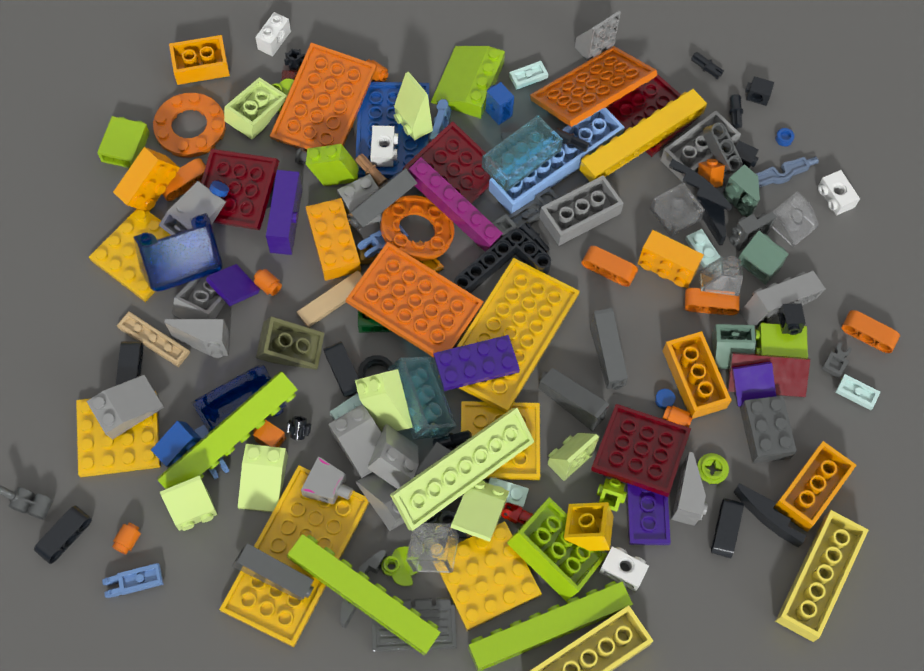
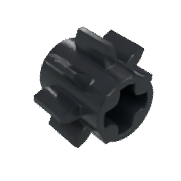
M292 48L288 53H285V65H289L290 70L299 71L305 54H301V49Z
M294 416L286 425V432H290V438L295 440L305 439V436H308L311 431V424H307V418L302 416Z

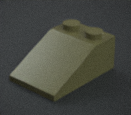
M270 317L263 322L256 358L275 364L318 369L324 332Z

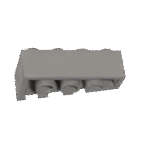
M814 271L802 272L795 278L791 279V277H788L779 284L773 283L769 285L766 289H757L752 293V298L742 308L740 313L748 325H755V328H757L763 320L765 323L772 321L778 315L782 304H807L817 299L826 288Z

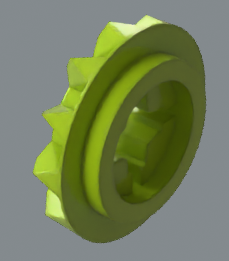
M709 453L702 456L698 461L697 467L702 481L708 482L709 485H718L727 478L729 466L722 456ZM714 462V468L718 471H715L711 476L710 470L707 467L710 468Z

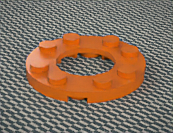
M184 93L173 96L160 106L153 120V130L159 145L163 149L178 157L192 158L204 155L215 148L219 140H222L224 137L226 122L224 121L223 110L215 100L199 93ZM186 110H196L204 115L207 120L205 130L193 138L180 137L172 129L173 120L177 118L179 113H183Z
M410 195L400 197L384 210L380 221V230L386 243L389 242L418 261L432 260L443 255L450 247L454 237L453 221L428 198ZM408 215L422 216L433 225L434 236L431 240L424 243L410 241L406 235L401 233L399 228L400 221Z

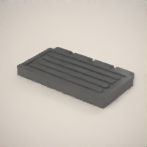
M432 598L415 599V607H411V599L402 600L404 602L403 606L407 609H415L421 614V619L426 622L430 620L439 627L437 630L441 633L429 650L457 648L455 605H451L450 598H436V606H432ZM372 619L373 652L415 650Z

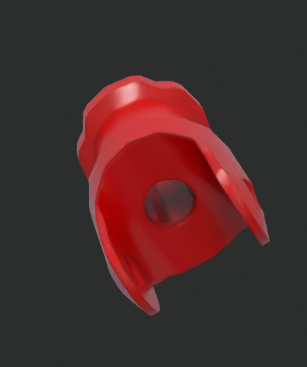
M506 503L501 516L512 523L523 525L533 513L523 510V507Z

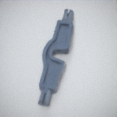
M815 156L807 160L805 157L784 162L781 165L783 174L779 173L775 167H770L756 173L758 175L759 188L771 183H785L794 175L808 171L809 167L818 164L819 160Z

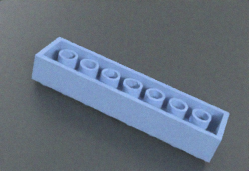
M605 107L572 127L568 125L562 129L567 133H574L575 137L588 142L589 147L586 152L572 146L567 147L566 144L554 140L552 136L489 179V191L512 214L534 200L535 195L548 187L552 188L578 170L581 159L585 155H591L599 146H605L615 136L619 137L622 135L625 127Z

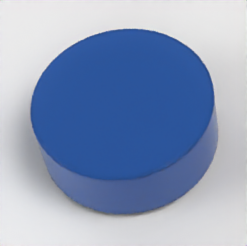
M781 128L778 130L775 139L779 145L789 146L792 144L795 136L792 130Z
M212 181L209 187L210 191L219 197H226L229 192V187L219 181Z
M669 389L659 390L655 397L656 405L661 409L673 406L675 402L674 393Z

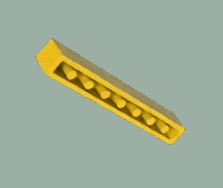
M694 89L682 93L675 101L671 100L661 110L657 109L647 119L643 118L633 128L629 127L619 137L615 136L605 146H599L591 155H585L581 159L579 170L589 182L603 175L607 177L704 114L707 103Z

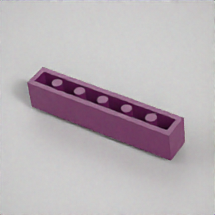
M422 157L408 169V172L417 182L415 187L485 252L499 240L503 233Z

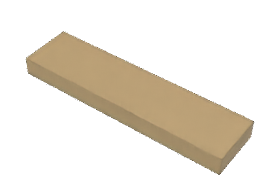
M356 271L298 310L297 315L306 327H311L345 304L346 298L362 278L361 273Z
M129 311L117 324L118 329L138 342H142L143 345L178 368L190 354L187 348Z

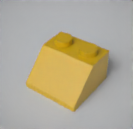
M609 503L569 504L564 539L589 551L610 550L614 516Z

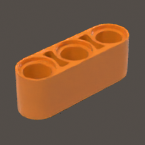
M194 159L180 167L176 176L162 194L167 201L180 197L197 181H202L206 167L202 159Z
M590 246L581 261L585 268L625 287L631 285L638 272V268L634 264L597 246Z
M688 288L685 290L686 311L719 315L739 314L740 294L737 292L702 288Z
M856 310L849 311L841 327L845 333L884 353H892L900 338V334L896 330Z

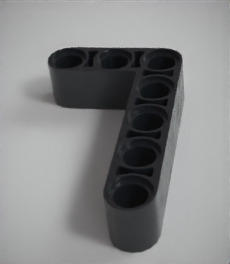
M512 229L456 276L454 283L456 285H466L463 289L472 293L515 255L525 264L548 274L551 257L522 230ZM500 250H505L506 253H501V252H499V251H500ZM525 251H531V252H533V253H532V254H528V253H526ZM491 261V262H493V264H490V265H489V264H486L485 262ZM539 263H544L546 266H540ZM473 273H479L480 275H479V276H473L472 274H473Z

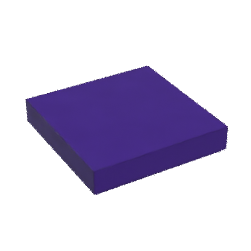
M237 264L211 274L206 278L207 283L229 306L258 294L260 290Z
M772 362L732 368L736 404L738 407L742 406L745 400L776 397Z

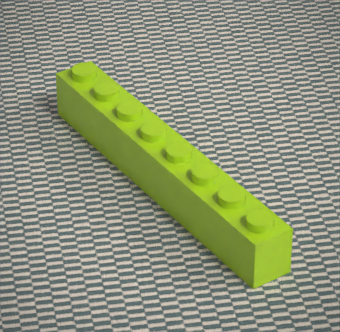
M279 371L164 471L157 480L165 489H168L199 475L202 479L204 477L203 473L208 468L212 470L220 463L218 459L223 455L228 456L235 450L234 445L239 441L243 443L251 436L249 434L254 428L259 429L266 422L264 419L270 414L274 416L281 409L280 405L283 402H290L296 396L295 392L298 389L283 372Z
M304 534L301 535L287 554L289 560L422 655L427 654L441 633L437 630L439 627L430 620L426 622L421 619V614L413 608L407 609L403 606L404 602L396 596L391 597L386 594L387 590L378 583L376 585L368 581L370 578L363 572H355L351 569L352 565L344 559L340 561L334 557L335 553L331 549L320 547L317 544L318 541L311 535L307 537Z
M610 582L604 586L605 589L603 590L593 589L587 592L586 596L581 599L578 596L571 598L564 606L554 605L548 608L549 612L542 615L540 612L529 616V620L525 622L518 620L511 623L508 629L502 630V628L490 632L491 636L486 638L479 636L472 639L468 649L477 671H482L607 619L628 605L631 608L633 603L623 582Z

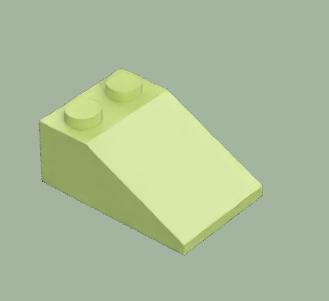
M407 72L394 105V118L398 124L401 123L405 133L410 135L415 141L432 132L433 128L428 94L415 78Z
M259 77L225 106L224 121L250 139H253L264 130L285 102L287 95Z
M398 369L355 380L360 401L381 431H383L386 424L396 431L413 427Z
M577 433L574 437L570 435L563 442V446L559 450L555 448L549 454L548 465L565 481L592 457L599 436L590 433Z
M253 444L245 445L238 499L239 509L264 512L274 511L282 494L288 459L286 448Z
M200 475L160 491L161 497L179 531L189 530L194 527V524L201 521L203 523L208 522L214 518L213 516L217 515L210 494Z
M483 480L464 493L451 528L490 542L504 510L509 491L500 486L485 483Z

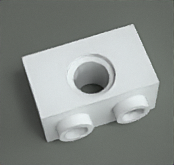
M275 12L271 15L255 37L258 50L272 57L291 32L288 18Z
M372 126L371 163L373 165L376 164L377 167H393V160H397V149H394V144H398V133H395L394 126Z
M841 170L823 177L818 185L820 194L825 197L829 208L834 211L836 216L855 208L860 200Z
M612 546L599 573L618 583L623 582L624 586L636 592L649 565L645 564L646 561L642 558L632 557L627 554L626 550ZM620 564H627L630 567V571H623L620 568Z

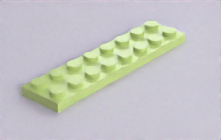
M512 408L390 494L408 530L413 531L534 443L518 408Z

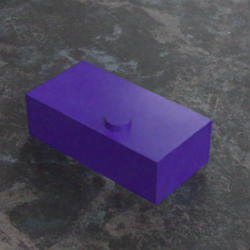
M277 170L266 231L270 253L292 255L302 197L299 172Z

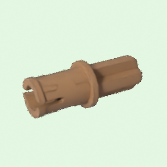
M364 154L357 156L355 162L366 172L365 175L370 174L377 186H381L387 178L376 168L377 165H373Z

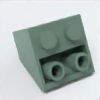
M744 164L729 178L723 196L746 217L754 213L760 200L758 175Z
M758 231L742 251L737 262L766 285L780 271L789 254L783 247L774 243L768 235Z
M715 325L712 331L713 358L718 369H730L731 352L755 354V325Z

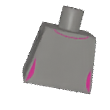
M318 456L301 489L303 497L334 504L338 496L349 500L353 488L344 485L346 475L342 471Z

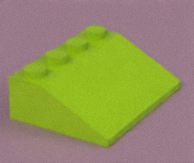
M455 46L431 103L437 105L438 101L446 99L452 110L481 119L486 108L487 90L496 84L504 65L505 51L490 46Z
M549 497L517 530L507 544L565 601H568L581 590L608 554L605 551H589L566 541L564 534L567 514Z

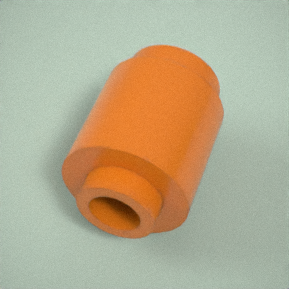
M366 60L377 65V70L372 80L375 82H385L388 78V69L375 60Z
M260 269L255 273L254 284L267 295L274 296L282 288L280 280L267 269Z
M667 406L662 418L689 427L692 421V417L689 416L690 412L675 406Z
M130 522L128 525L123 524L113 540L112 548L127 555L141 535L138 531L140 528Z

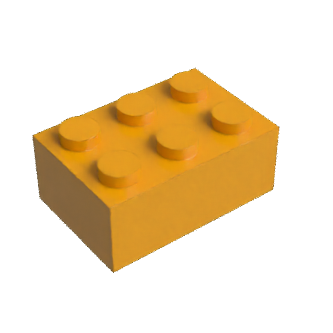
M222 35L169 44L177 85L230 76Z
M144 147L113 193L126 205L150 212L157 200L165 192L171 180L176 176L180 167L166 155Z
M652 230L642 248L638 265L645 270L658 274L663 279L673 281L679 287L688 289L697 273L704 254Z

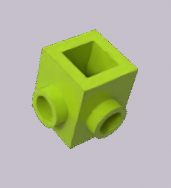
M606 478L604 485H599L596 494L600 496L598 503L608 502L611 510L617 512L620 503L624 504L627 492L624 491L625 484L614 478Z

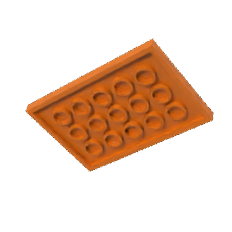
M311 43L272 129L270 138L298 149L302 147L305 151L308 148L342 144L344 146L377 70V65Z
M613 46L532 93L530 98L532 102L572 127L655 78L657 70Z
M387 242L348 295L345 302L434 357L433 354L436 352L454 348L484 301Z

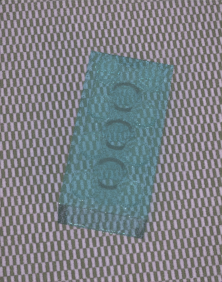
M537 115L482 156V168L507 192L559 153L563 139Z
M403 357L388 368V371L396 369L399 371L413 426L409 428L413 439L444 437L457 427L431 357Z

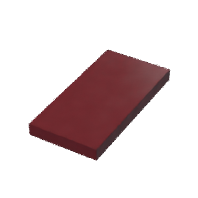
M731 352L727 390L728 392H735L732 368L772 362L776 395L806 397L811 359Z

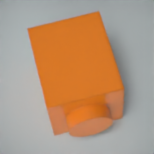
M707 159V161L699 163V175L704 177L715 188L723 186L725 165L719 163L716 159Z
M267 420L259 429H254V439L262 446L280 447L286 440L285 432Z

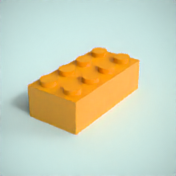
M342 198L306 206L307 218L325 281L351 275L356 271L361 272L359 256Z
M703 332L667 341L662 351L687 411L690 412L689 416L694 419L727 409L731 398Z
M822 441L774 508L808 532L857 465Z

